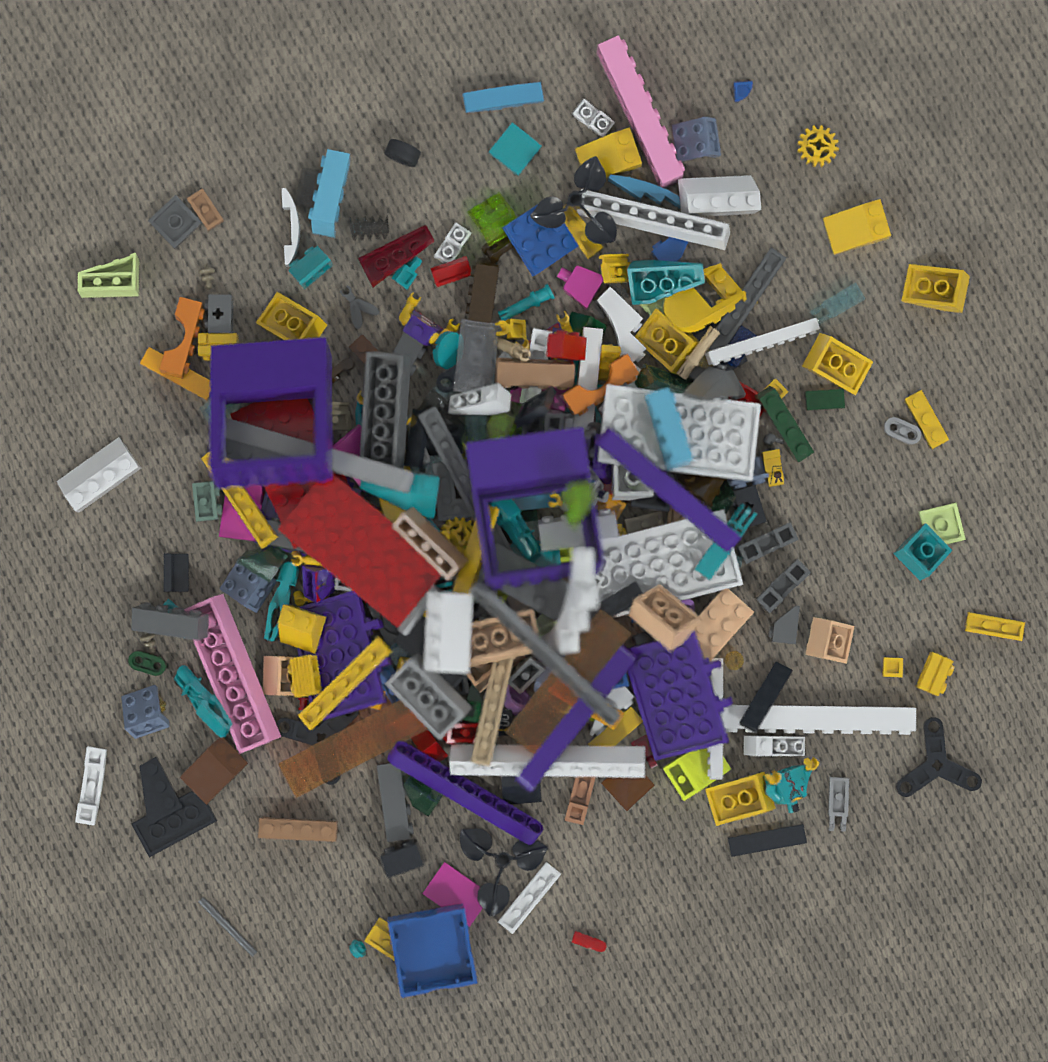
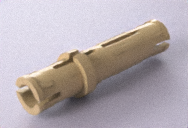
M711 326L692 353L686 356L685 359L687 360L677 372L680 377L687 380L694 368L700 365L699 361L718 335H720V332Z
M502 337L495 338L498 343L493 342L496 349L508 353L514 359L527 361L529 358L526 355L531 357L530 351L518 343H511Z

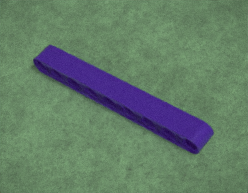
M607 427L595 441L601 449L724 551L729 553L741 539L734 530L611 428Z
M622 645L590 686L596 692L602 694L605 700L638 656ZM581 698L578 699L515 779L528 791L531 792L594 714V711Z
M398 741L387 756L388 761L393 766L526 844H534L544 830L543 825L538 820L462 775H451L450 768L406 742Z

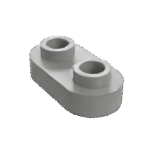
M892 417L884 423L885 433L901 442L913 445L921 439L920 429L904 420ZM891 424H895L897 426V429L895 431H892L890 429ZM908 432L914 433L913 439L908 438Z

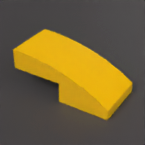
M601 346L598 380L607 381L609 376L608 364L620 357L621 346Z

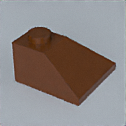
M646 775L645 777H606L601 782L626 811L655 786Z

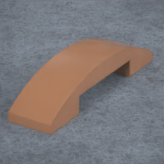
M575 777L565 821L580 825L584 824L596 777Z

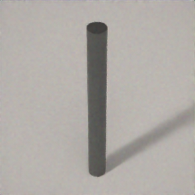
M204 897L198 902L252 957L258 952Z

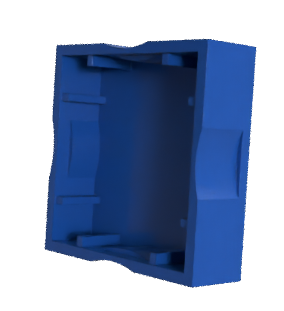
M463 903L387 917L401 998L425 994L442 988L451 989L478 984Z

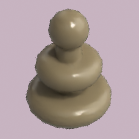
M204 264V268L199 270V274L204 275L201 279L206 282L205 288L210 290L212 288L210 281L214 279L210 274H213L215 270L208 268V264Z
M144 632V635L140 636V640L146 641L144 646L149 648V653L155 654L156 650L153 645H155L156 641L151 640L155 637V634Z

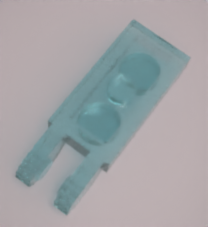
M854 283L823 301V304L810 312L814 315L826 308L829 314L818 319V324L820 325L865 300V297L858 285Z

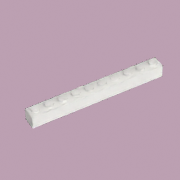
M817 318L709 351L705 353L708 365L713 364L715 366L720 364L721 361H724V363L728 362L733 357L737 359L742 357L741 355L743 354L746 356L750 355L755 350L759 352L765 347L767 349L774 347V344L781 345L787 340L789 342L794 341L796 337L803 338L809 333L810 335L816 334L820 327Z
M713 658L711 661L720 659L722 668L713 669L710 676L715 696L718 695L719 699L723 698V658ZM723 744L708 747L710 757H708L707 762L710 764V769L707 771V776H710V780L723 779Z

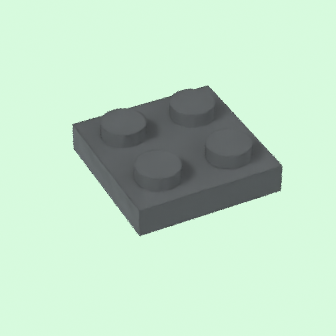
M177 195L170 199L148 220L174 249L203 224Z

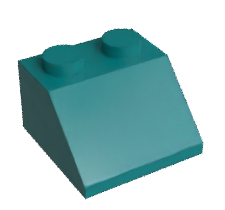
M318 245L315 248L313 246L305 251V256L301 260L296 259L289 265L291 268L288 271L304 290L333 266L332 261Z
M925 523L907 538L893 554L921 581L929 577L953 550Z

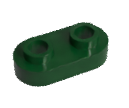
M136 650L128 658V663L132 669L153 676L163 674L167 668L166 660L163 657L145 651ZM137 656L142 658L141 663L136 661ZM155 662L160 663L161 667L159 669L155 668Z

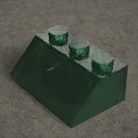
M644 363L634 383L638 389L658 391L669 388L670 392L683 394L694 380L689 378L685 380L678 374Z

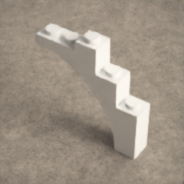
M609 287L596 303L604 311L613 327L617 345L621 346L620 356L628 354L632 362L636 361L638 363L646 355L644 353L646 348L630 332L633 331L635 333L642 326L640 322L643 318ZM635 365L640 373L636 376L637 379L629 385L624 383L621 386L645 389L649 385L647 381L650 378ZM604 402L598 408V411L602 415L604 410Z
M572 549L571 578L563 611L552 630L542 636L547 645L553 651L559 653L560 656L579 652V632L588 630V610L598 608V588H594V549Z

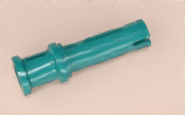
M548 283L538 291H531L530 296L498 311L501 320L506 321L533 306L540 307L541 303L549 299H555Z

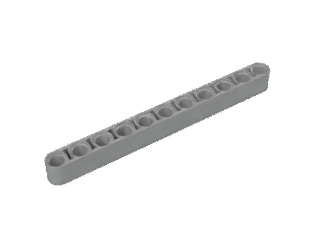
M225 418V438L291 457L314 456L313 443ZM333 449V472L409 493L414 478L413 473Z

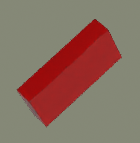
M467 256L430 268L436 287L471 276V268Z

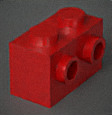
M556 330V334H548L546 357L585 361L587 337H581L577 332Z
M461 719L442 738L449 744L464 742L474 744L479 722Z

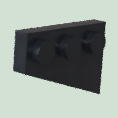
M158 757L140 765L148 826H152L183 809V806Z

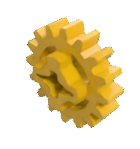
M813 125L812 131L807 128L805 129L806 135H800L803 141L797 142V145L801 146L797 152L803 153L800 159L806 158L807 165L813 162V167H816L817 163L823 167L825 161L828 164L831 163L830 157L835 159L837 156L833 152L839 150L835 146L839 141L833 139L836 135L835 133L829 134L830 128H827L825 131L823 130V125L819 129H816V126ZM816 134L813 140H807L810 136ZM824 136L829 140L830 143L826 142ZM817 142L820 143V150H817L816 146H814ZM807 150H810L812 156L808 154ZM823 152H829L827 156L820 158Z
M454 517L453 520L449 519L441 527L442 531L440 533L464 556L466 548H463V546L468 544L473 526H471L472 521L465 522V517H462L459 521L457 517Z

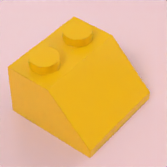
M283 604L278 620L280 642L315 654L326 616L293 605Z

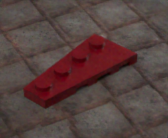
M424 225L359 257L358 260L373 288L435 241L427 225Z

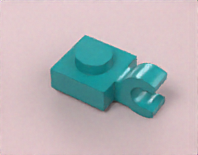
M417 256L413 257L406 265L404 264L397 269L391 279L408 290L418 275L415 270L421 265L422 260Z

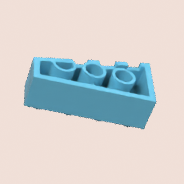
M327 149L326 156H322L321 167H323L322 173H318L317 184H319L318 190H314L313 201L315 204L314 208H310L308 219H311L312 233L335 238V221L338 222L340 210L338 205L343 199V186L346 184L350 165L349 153Z
M669 388L646 394L644 398L666 471L689 465L694 458L687 441L686 432L681 424L680 412L676 410L674 404L676 403L674 393L670 392Z

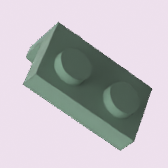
M214 481L192 483L196 522L219 520V515H222L221 503L218 504L217 496H220V488H216Z

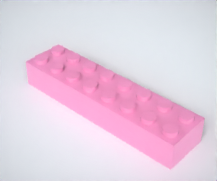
M618 35L598 44L597 55L659 187L666 188L677 183L678 179H682L685 169L682 162L676 159L675 154L677 152L673 143L669 144L667 137L669 135L665 126L661 127L659 119L661 118L657 109L652 108L651 95L648 91L645 92L644 81L641 74L637 75L636 64L633 57L628 56V46L625 40H621Z
M224 595L211 597L184 609V611L200 610L202 614H209L208 637L193 641L214 693L233 723L230 732L239 754L280 738V732Z

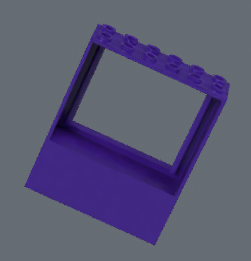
M326 337L211 346L209 471L216 488L227 489L233 486L248 487L249 485L267 486L274 483L284 485L288 482H324L333 479L332 355ZM314 398V456L225 462V404Z
M583 427L466 443V457L485 582L489 588L491 587V590L502 589L504 585L519 587L524 582L539 584L541 580L549 579V582H554L566 576L570 579L572 562L498 573L488 502L572 490L577 491L585 548L594 549V576L599 575L605 564Z

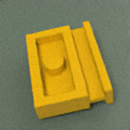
M604 254L599 256V259H602L601 271L604 283L629 282L627 268L630 265V262L627 260L629 254Z
M379 917L364 941L394 960L388 922Z

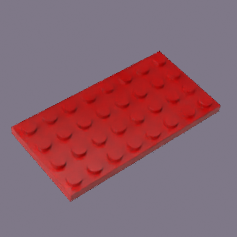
M307 398L254 402L230 414L232 420L314 444V411ZM333 472L337 478L350 487L345 475ZM308 481L306 483L288 482L284 485L274 483L264 486L281 523L286 520L317 481ZM290 540L293 548H298V546Z
M334 474L333 479L324 482L317 481L278 528L281 533L398 628L442 576L393 527L394 523Z

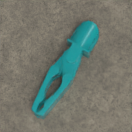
M512 499L488 502V506L499 509L496 523L504 528L513 541L511 545L516 544L526 560L542 551V548L532 535L534 530L530 531L520 514L521 510Z
M743 503L740 504L726 523L740 537L743 536L757 515L756 512H753L742 527L741 524L751 511L748 507L739 520L735 522L734 520L745 506ZM713 542L694 570L710 581L731 551L727 553Z
M286 562L281 566L278 579H276V581L280 582V586L276 589L268 609L264 639L268 641H276L279 634L278 623L274 629L272 625L274 611L279 606L281 611L283 604H290L291 585L296 586L299 567L292 564V562Z
M181 665L177 670L174 680L182 689V696L186 694L194 706L196 714L220 738L225 737L233 725L231 719L218 698L212 695L200 683L202 678L197 679L188 666Z

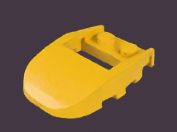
M721 263L705 268L704 277L724 301L711 308L694 287L665 298L664 314L676 329L687 333L704 329L705 325L711 322L715 324L727 312H732L735 309V304L741 299L743 302L747 300L746 292L742 291L722 268Z

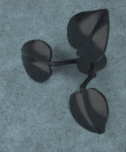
M596 156L586 160L576 170L574 183L578 188L584 189L578 192H571L564 208L559 198L549 196L541 200L530 215L537 224L543 227L558 228L565 223L566 215L564 211H567L571 206L574 210L582 209L591 219L585 226L586 237L591 242L596 244L613 243L617 237L616 223L610 214L601 211L593 217L584 206L585 199L582 194L586 193L588 189L590 191H598L606 182L605 170Z
M474 828L462 829L460 832V846L467 858L479 861L483 858L484 854L495 858V866L499 868L495 885L493 883H485L480 887L477 894L478 902L487 915L490 917L495 916L507 906L510 898L507 886L498 885L503 869H506L512 860H517V865L520 869L532 871L541 864L548 847L539 841L529 845L519 840L512 847L514 857L508 852H500L499 854L489 853L487 851L492 847V838L487 831Z

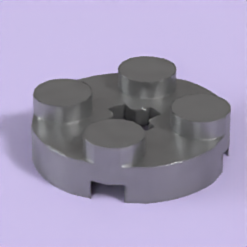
M590 422L588 426H591L589 431L585 430L584 432L589 461L594 460L596 434H601L602 424Z

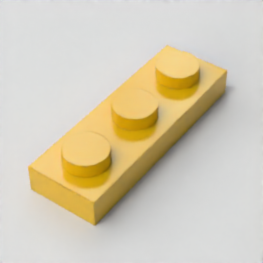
M922 390L904 399L931 449L949 440Z

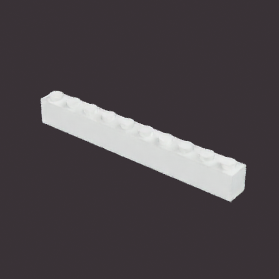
M732 705L724 708L723 722L726 732H738V729H745V732L754 733L739 725L749 705ZM773 705L759 729H764L765 733H776V729H784V733H795V729H803V733H814V730H822V733L834 734V730H841V734H853V730H861V734H872V730L880 731V734H891V731H899L901 735H911V731H916V708Z
M451 744L450 773L451 775L518 776L541 746L495 745L491 765L488 767L471 763L474 745ZM567 746L544 776L645 777V747Z

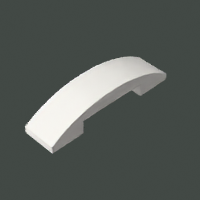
M282 188L283 209L290 210L292 245H284L285 265L290 267L289 265L294 261L299 247L300 221L293 199L287 189Z
M533 328L530 343L531 357H528L529 359L548 360V357H546L548 334H552V331ZM530 386L528 389L522 388L520 403H524L541 393L542 389L537 388V386Z
M87 746L81 796L75 820L77 823L95 825L104 780L107 749Z

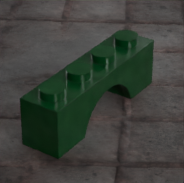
M769 386L754 396L758 404H761L760 407L776 427L783 440V444L793 460L799 463L814 453V450L775 388Z

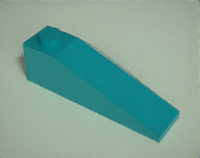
M638 260L632 261L627 268L632 305L652 304L664 297H670L677 292L705 283L703 263Z
M414 474L409 493L361 480V489L406 511L414 507L423 517L434 518L439 477Z

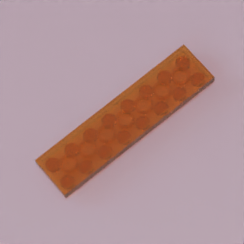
M600 609L588 624V630L583 631L579 636V652L566 654L562 660L566 664L571 665L581 678L586 679L591 684L632 633ZM551 672L505 732L535 755L578 701L579 697L559 677Z
M399 700L280 762L278 765L295 798L393 748L398 741L404 742L427 730L428 727Z

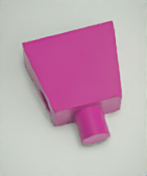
M577 265L573 272L562 267L557 275L559 279L566 282L563 291L586 310L603 283L601 274Z

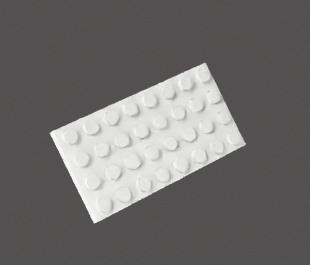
M606 385L601 434L607 427L611 428L660 470L666 471L644 398L646 394L655 391ZM674 393L676 399L674 404L676 410L680 412L681 424L686 432L687 441L694 460L687 466L669 471L752 481L761 404L716 398L715 401L700 402L684 397L683 394ZM599 447L598 462L621 465Z
M724 510L712 512L725 524L727 523ZM687 519L619 536V542L601 544L603 554L611 556V560L598 592V603L635 581L643 594L661 584L680 601L743 585L734 547L709 581L703 575L696 572L694 568L713 541ZM585 546L575 547L576 549H586ZM631 607L614 617L629 614Z

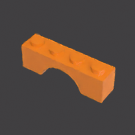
M179 297L175 318L184 326L185 337L177 348L164 351L159 369L161 374L183 379L184 374H188L190 368L188 359L189 356H193L195 350L193 341L194 338H198V333L200 332L198 323L199 320H203L205 314L202 302Z
M623 354L608 364V379L599 389L590 391L582 388L580 385H575L560 395L572 415L578 414V416H581L588 411L587 407L593 403L596 406L605 400L606 385L621 386L624 383L629 385L637 379L636 376L640 373L628 354Z

